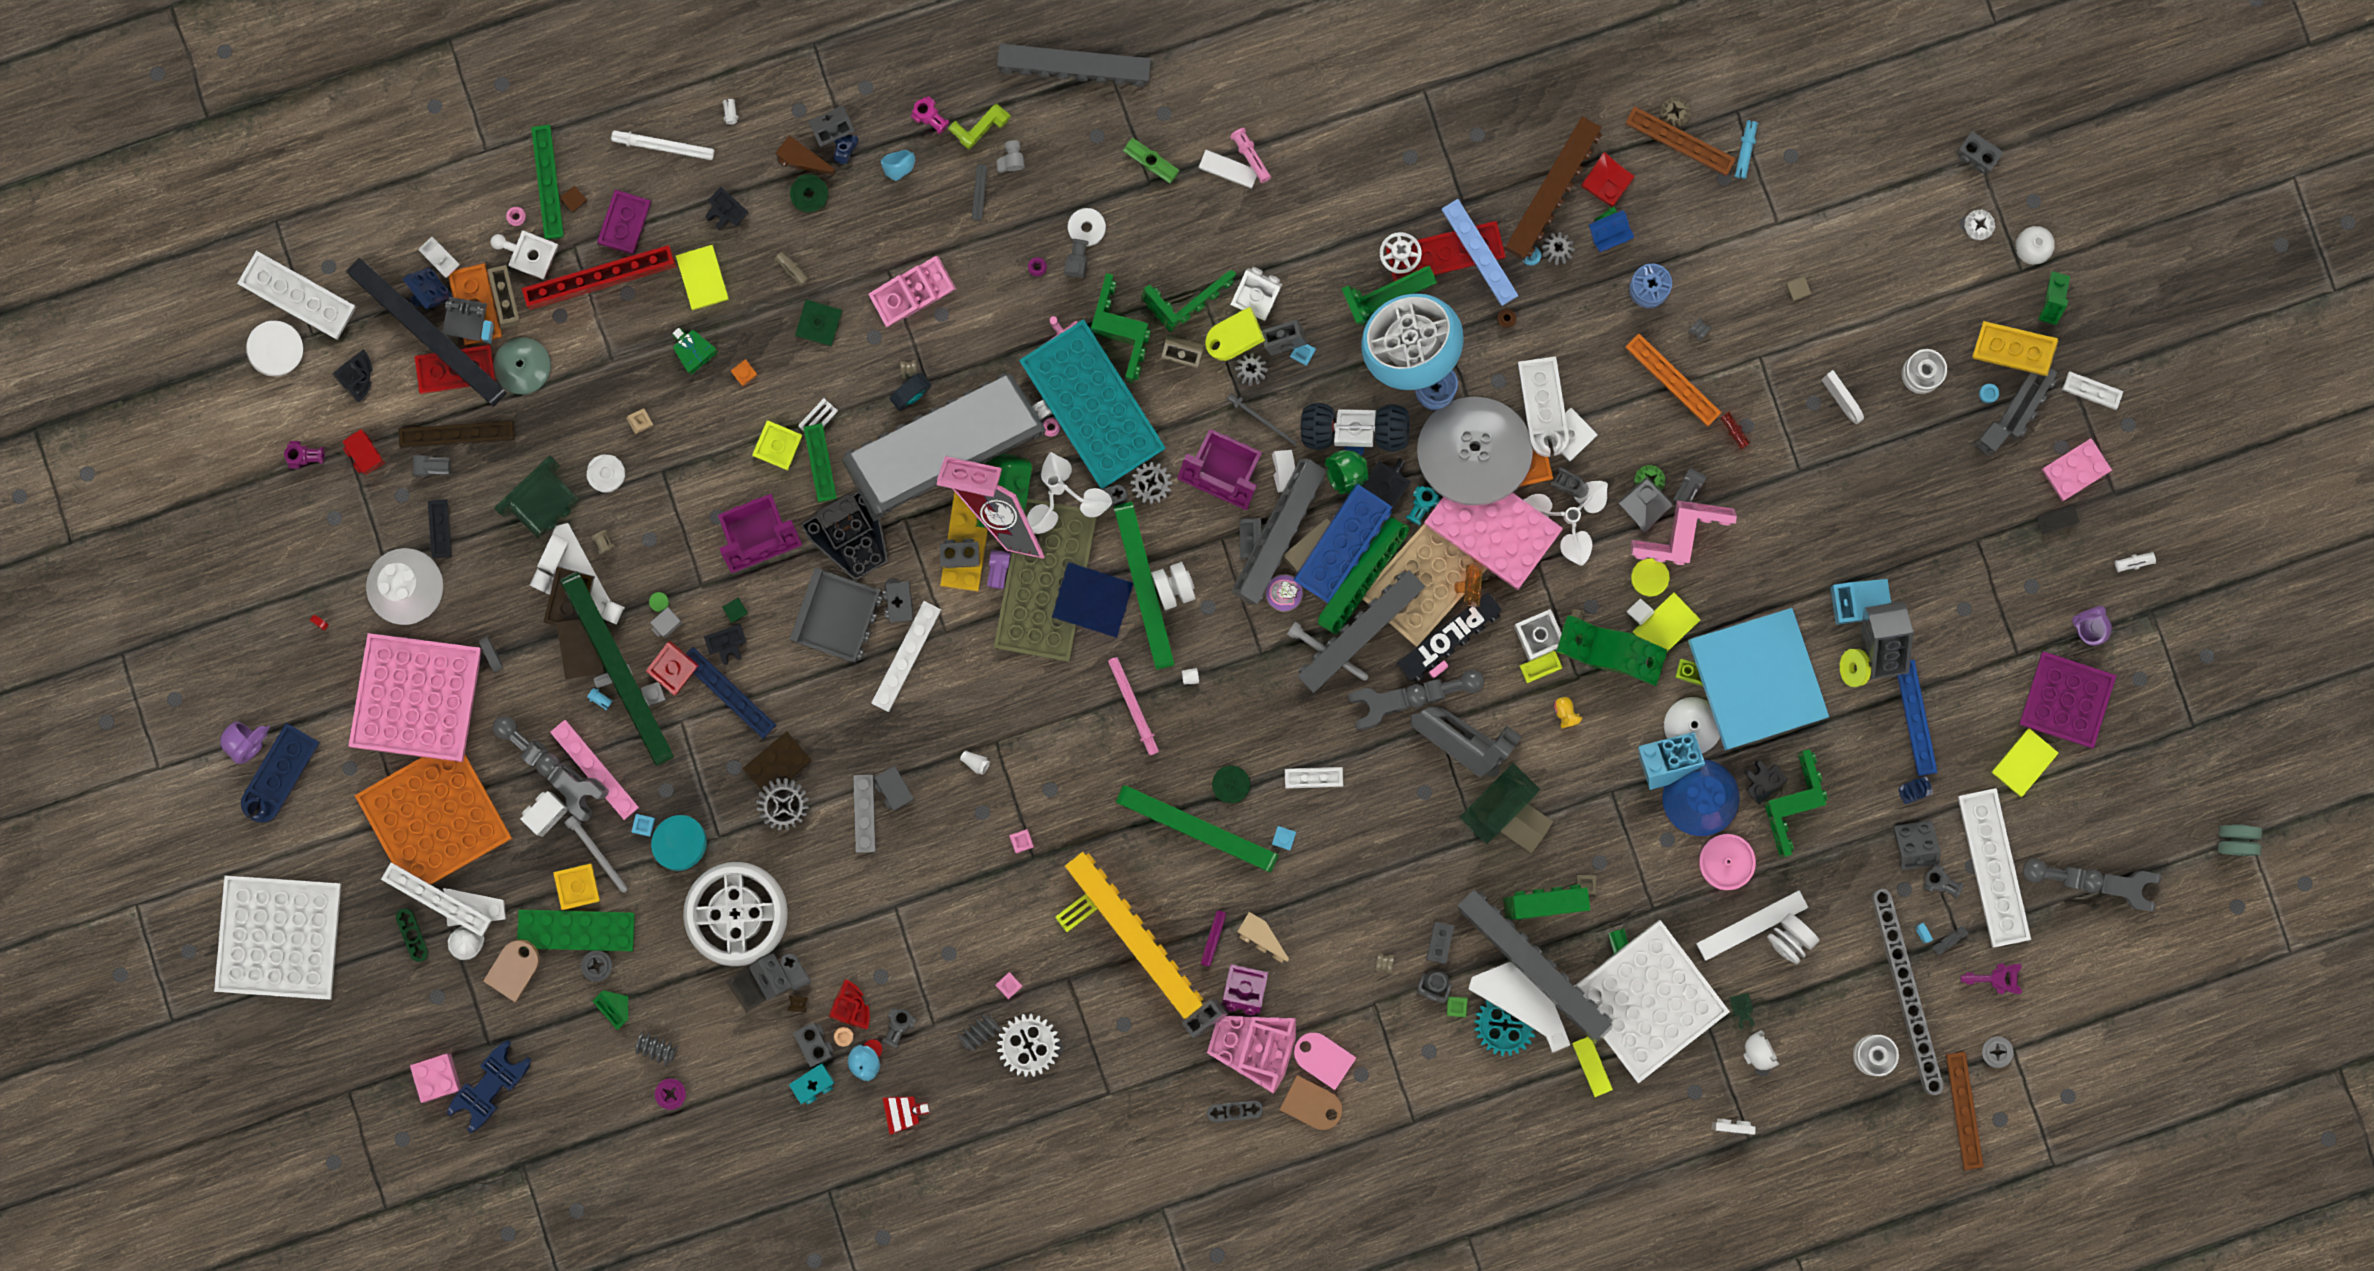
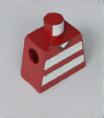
M915 1097L882 1098L889 1135L920 1124L919 1115L930 1113L928 1102L916 1104Z

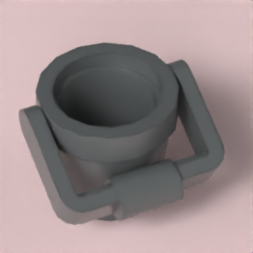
M1437 969L1431 970L1427 974L1423 973L1417 993L1432 1001L1445 1003L1452 984L1449 983L1445 972ZM1423 981H1424V985H1425V988L1427 989V991L1424 990V989H1421L1422 984H1423ZM1446 991L1445 997L1438 995Z

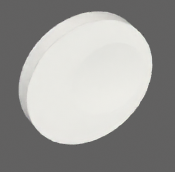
M268 321L258 325L251 332L246 344V353L251 365L260 373L274 377L283 376L293 371L299 364L303 354V343L297 331L290 325L280 321Z

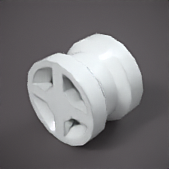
M1045 400L1032 406L1041 421L1053 414Z

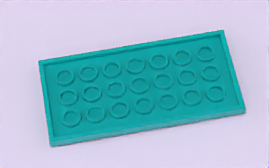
M1084 319L1019 360L1101 489L1166 449Z

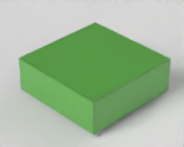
M1448 997L1446 1016L1466 1017L1467 998Z

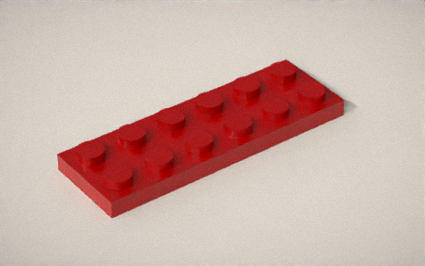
M1497 221L1475 226L1497 261L1505 259L1506 256ZM1455 231L1417 240L1421 247L1419 264L1410 272L1401 274L1391 271L1394 282L1427 266L1431 267L1434 276L1476 265ZM1413 243L1411 252L1418 253L1417 247ZM1386 247L1385 250L1388 255L1391 253V249ZM1417 257L1408 258L1410 266L1416 262ZM1388 259L1389 266L1394 268L1395 259ZM1400 261L1397 269L1404 270L1407 269V266L1403 261Z

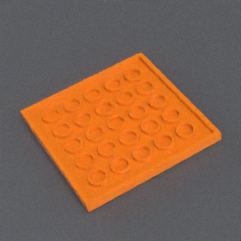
M466 754L464 755L463 762L421 757L354 795L390 861L430 885L513 839Z

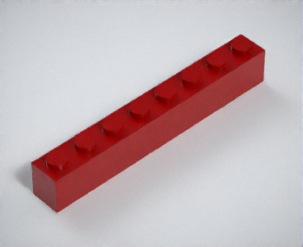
M667 245L524 287L522 292L527 307L533 310L676 268L677 266L672 249Z

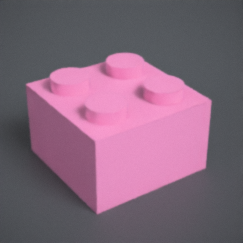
M444 1054L410 1065L421 1103L461 1090L451 1054Z

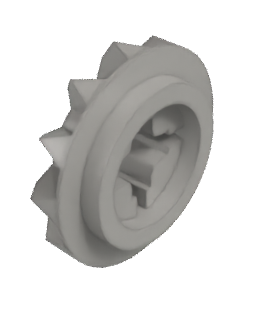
M2003 1037L1988 1039L1983 1045L1982 1050L1984 1061L1995 1068L2008 1065L2013 1058L2011 1043ZM1997 1046L1999 1050L2005 1051V1053L1999 1054L1998 1061L1996 1055L1990 1053Z

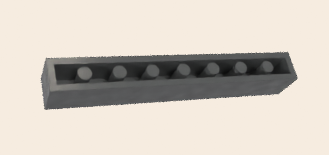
M999 44L997 68L1004 74L1020 72V75L1031 76L1032 73L1039 74V77L1049 78L1052 75L1058 76L1059 79L1063 80L1073 77L1077 78L1076 80L1078 81L1093 79L1097 83L1113 81L1117 85L1133 83V86L1144 87L1149 85L1151 58Z
M1310 459L1299 460L1231 593L1249 604H1258L1262 600L1264 590L1272 581L1275 569L1279 567L1284 552L1290 546L1289 542L1292 536L1298 531V525L1306 515L1307 507L1315 498V492L1324 480L1325 469Z
M1410 570L1407 573L1402 571L1396 577L1397 582L1393 586L1389 584L1382 590L1384 595L1379 599L1375 597L1368 604L1370 608L1365 613L1361 610L1354 617L1356 621L1351 626L1349 624L1344 626L1340 630L1342 634L1337 639L1333 637L1326 644L1328 648L1324 652L1319 650L1312 657L1314 661L1309 666L1305 664L1298 670L1300 673L1298 678L1313 694L1425 588L1424 584Z

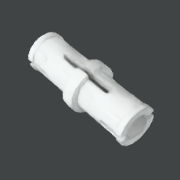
M2154 552L2138 556L2134 554L2130 558L2115 560L2117 572L2133 568L2137 570L2142 566L2156 564Z

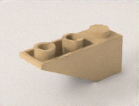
M1249 912L1237 932L1240 934L1239 938L1247 943L1250 940L1257 944L1256 948L1264 953L1267 950L1274 954L1272 957L1281 963L1284 960L1288 962L1289 958L1266 921Z

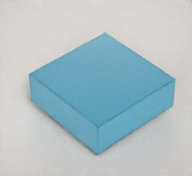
M485 320L483 323L481 339L487 343L492 342L494 323L492 321Z
M1307 344L1295 348L1290 357L1307 366L1316 349Z
M636 814L631 833L651 837L655 818Z
M1924 923L1915 926V930L1923 943L1933 940Z

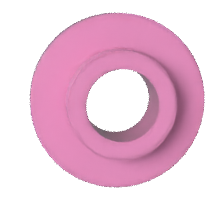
M512 207L508 210L506 218L511 225L519 226L524 223L526 215L520 207ZM514 214H519V219L514 220Z
M1049 417L1042 422L1046 429L1044 433L1046 436L1053 437L1059 433L1060 424L1055 418ZM1053 424L1055 428L1050 431L1047 429V426Z

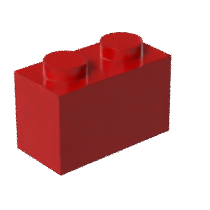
M360 429L342 441L345 445L343 450L348 457L352 456L355 463H353V466L358 473L362 472L364 475H368L385 464L364 430Z

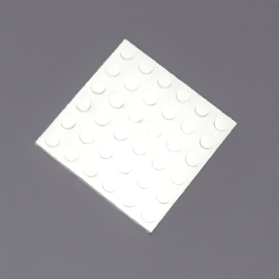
M224 876L214 992L332 1000L341 884Z
M1661 920L1651 925L1576 984L1584 992L1583 996L1588 1001L1591 999L1597 1004V1010L1601 1014L1606 1013L1612 1019L1613 1028L1603 1038L1637 1083H1640L1730 1012Z

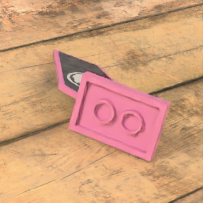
M945 456L937 479V485L952 488L1006 551L1044 559L1045 556L1017 496L998 485L1002 468Z

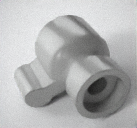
M1020 141L1005 142V150L1008 154L996 160L997 172L1024 169V157L1019 152Z

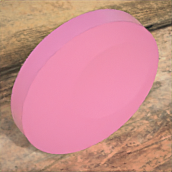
M1722 834L1710 839L1702 848L1699 856V868L1702 876L1710 885L1717 889L1734 890L1740 888L1751 879L1755 871L1756 859L1753 849L1747 841L1733 834Z

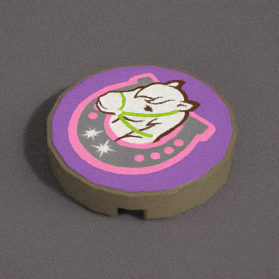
M1288 574L1277 575L1267 585L1265 597L1269 606L1275 611L1282 613L1290 612L1300 605L1303 598V587L1293 580L1294 576Z

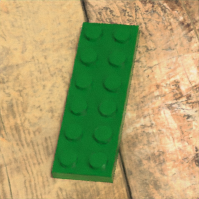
M518 910L517 940L529 941L537 949L634 952L635 913Z

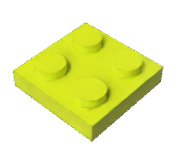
M767 420L752 456L788 471L803 435Z

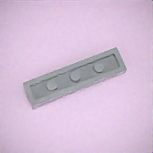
M854 775L856 853L876 852L873 775Z

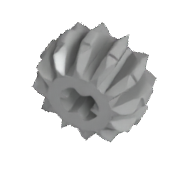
M1561 232L1558 233L1557 238L1552 233L1550 235L1551 240L1545 238L1546 244L1542 245L1543 250H1548L1543 253V256H1550L1548 258L1549 263L1552 259H1555V265H1558L1559 260L1565 264V258L1571 259L1572 255L1570 253H1573L1575 250L1569 247L1573 245V241L1567 242L1568 235H1565L1564 239L1561 238ZM1558 245H1560L1562 247V252H1560V250L1559 252H1556L1555 248Z
M1254 353L1250 354V359L1244 354V362L1239 359L1237 361L1240 366L1235 367V371L1240 373L1236 377H1243L1242 384L1249 380V386H1252V380H1255V383L1258 385L1260 384L1258 377L1263 380L1265 379L1262 373H1266L1268 369L1262 367L1266 365V361L1259 363L1260 355L1255 360ZM1248 366L1256 368L1253 374L1250 371H1246L1248 370Z

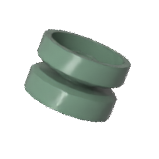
M2238 824L2220 825L2219 836L2231 839V841L2219 842L2218 853L2261 856L2262 846L2258 843H2252L2250 840L2262 839L2263 828Z

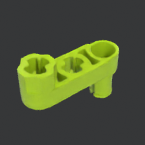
M996 103L971 131H966L957 121H954L948 130L969 150L993 124L1001 129L1009 121L1011 115Z

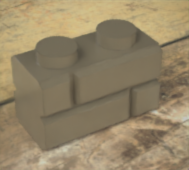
M1166 335L1161 358L1171 359V361L1198 368L1203 345Z

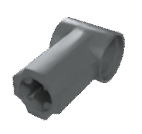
M414 455L412 458L413 476L450 475V458H430V456Z
M1690 467L1673 501L1676 503L1677 501L1691 502L1696 492L1702 487L1707 476Z

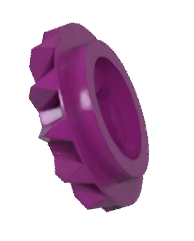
M665 1079L655 1089L656 1102L660 1107L667 1110L677 1109L686 1098L684 1086L675 1079ZM676 1088L674 1090V1095L677 1098V1100L675 1098H669L666 1100L668 1094L664 1089L671 1091L672 1089Z

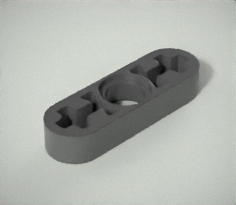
M1256 1100L1215 1104L1208 1108L1207 1117L1212 1122L1257 1118L1262 1114L1263 1107ZM1253 1103L1256 1104V1107H1260V1111H1257L1256 1115H1253L1250 1111L1246 1112L1247 1116H1243L1242 1104H1246V1108H1251ZM1234 1105L1238 1106L1241 1110L1240 1115L1237 1117H1232L1229 1114L1230 1107ZM1227 1106L1226 1114L1228 1118L1224 1119V1114L1218 1115V1119L1210 1116L1213 1108H1217L1218 1111H1224L1222 1107Z

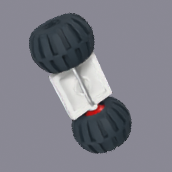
M1312 403L1302 411L1301 439L1303 444L1310 449L1323 450L1332 446L1333 443L1335 446L1373 447L1374 434L1377 446L1389 452L1400 451L1409 442V413L1406 408L1400 405H1385L1379 408L1377 413L1376 410H1338L1337 423L1334 409L1327 404Z

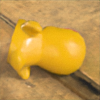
M1561 697L1555 701L1554 708L1557 713L1556 716L1561 719V729L1580 724L1582 717L1574 713L1573 702L1570 698Z

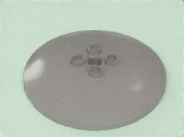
M1484 397L1456 399L1446 407L1437 409L1424 424L1417 446L1419 467L1429 485L1440 495L1453 502L1475 506L1491 504L1512 494L1526 478L1531 466L1533 452L1529 431L1523 420L1503 403ZM1478 444L1481 448L1479 451H1472L1470 446Z

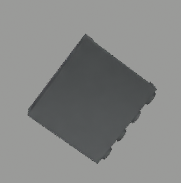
M815 567L789 640L857 663V660H861L864 654V649H862L863 643L868 642L871 631H868L869 626L874 624L877 613H875L877 605L880 606L882 603V591Z

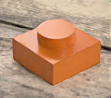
M746 359L731 370L742 387L757 376V373Z

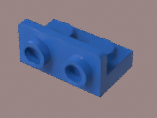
M1624 210L1588 225L1593 243L1599 252L1634 238Z

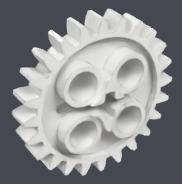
M1022 1014V1020L1015 1017L1014 1024L1008 1021L1010 1027H1003L1006 1033L999 1034L1003 1041L997 1042V1044L1002 1045V1048L997 1051L1003 1052L1004 1055L1000 1059L1007 1060L1004 1066L1010 1064L1011 1072L1016 1068L1017 1075L1024 1071L1025 1077H1027L1028 1072H1031L1034 1077L1036 1070L1043 1074V1067L1049 1070L1048 1063H1055L1051 1058L1052 1056H1059L1054 1050L1060 1049L1059 1046H1055V1043L1060 1041V1039H1054L1053 1036L1057 1034V1031H1050L1053 1025L1047 1027V1019L1040 1022L1039 1015L1036 1020H1033L1032 1014H1030L1029 1019H1026V1016ZM1036 1027L1039 1034L1036 1038H1031L1028 1035L1029 1028ZM1021 1029L1024 1030L1028 1041L1034 1043L1032 1050L1037 1061L1033 1060L1029 1049H1024L1023 1046L1026 1042L1020 1032ZM1018 1035L1021 1038L1019 1046L1011 1044L1012 1036ZM1040 1044L1045 1045L1047 1048V1052L1043 1056L1038 1055L1036 1052V1048ZM1021 1053L1029 1055L1028 1063H1020L1018 1058Z

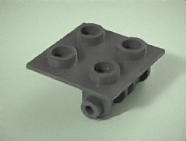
M449 297V301H446L445 305L447 311L442 333L444 335L480 341L487 304Z

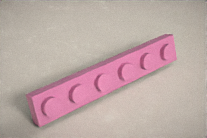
M566 720L550 732L588 778L598 779L609 790L606 799L623 820H626L639 809V806Z

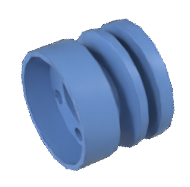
M1655 263L1646 264L1634 273L1629 285L1630 296L1641 307L1655 308L1661 305L1670 294L1672 278L1663 266ZM1651 280L1654 281V286L1652 288H1649L1648 286Z
M1451 370L1437 383L1425 388L1416 389L1415 394L1418 401L1430 410L1446 407L1452 402L1458 388L1456 374ZM1434 385H1436V388L1439 389L1438 392H1435V390L1432 389Z

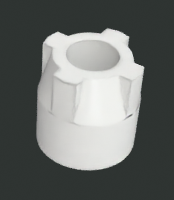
M1197 668L1182 671L1184 685L1199 683Z

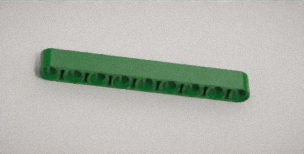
M1130 501L1115 505L1114 510L1155 668L1159 670L1175 666L1133 503Z
M1122 785L1115 800V803L1267 872H1272L1279 857L1278 854L1126 785Z

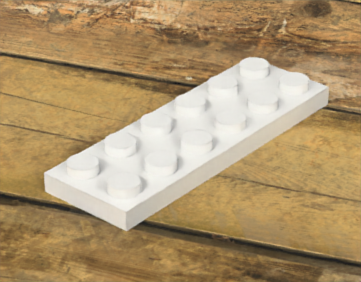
M258 251L253 255L237 283L338 340L356 309L355 305Z

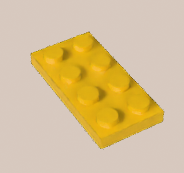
M1983 321L1972 357L1976 360L2048 376L2059 340L2058 338Z

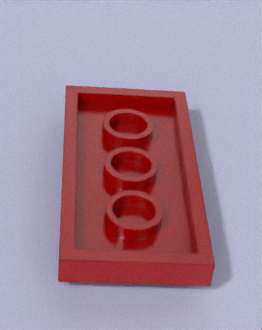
M491 345L460 349L496 382ZM436 354L414 356L419 394L470 387Z

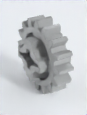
M1151 462L1150 467H1147L1144 463L1143 469L1137 468L1138 474L1132 475L1136 479L1131 481V485L1136 486L1132 489V492H1138L1136 498L1143 497V503L1147 499L1150 500V504H1153V500H1157L1160 503V497L1166 499L1165 492H1171V489L1168 488V486L1172 485V482L1168 481L1171 478V474L1166 475L1167 468L1161 470V464L1154 467L1153 462ZM1152 471L1150 475H1143L1145 472ZM1159 474L1164 478L1165 484L1159 481ZM1155 476V484L1157 485H1153L1149 489L1147 481H1151ZM1139 482L1145 487L1144 493L1139 488ZM1160 491L1159 494L1151 496L1152 492Z

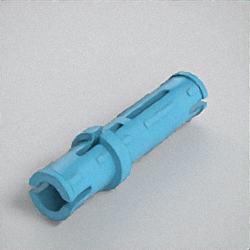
M1750 120L1746 121L1744 136L1741 137L1742 146L1734 175L1736 178H1740V176L1742 179L1747 178L1753 144L1756 143L1755 134L1758 122L1753 121L1751 123Z

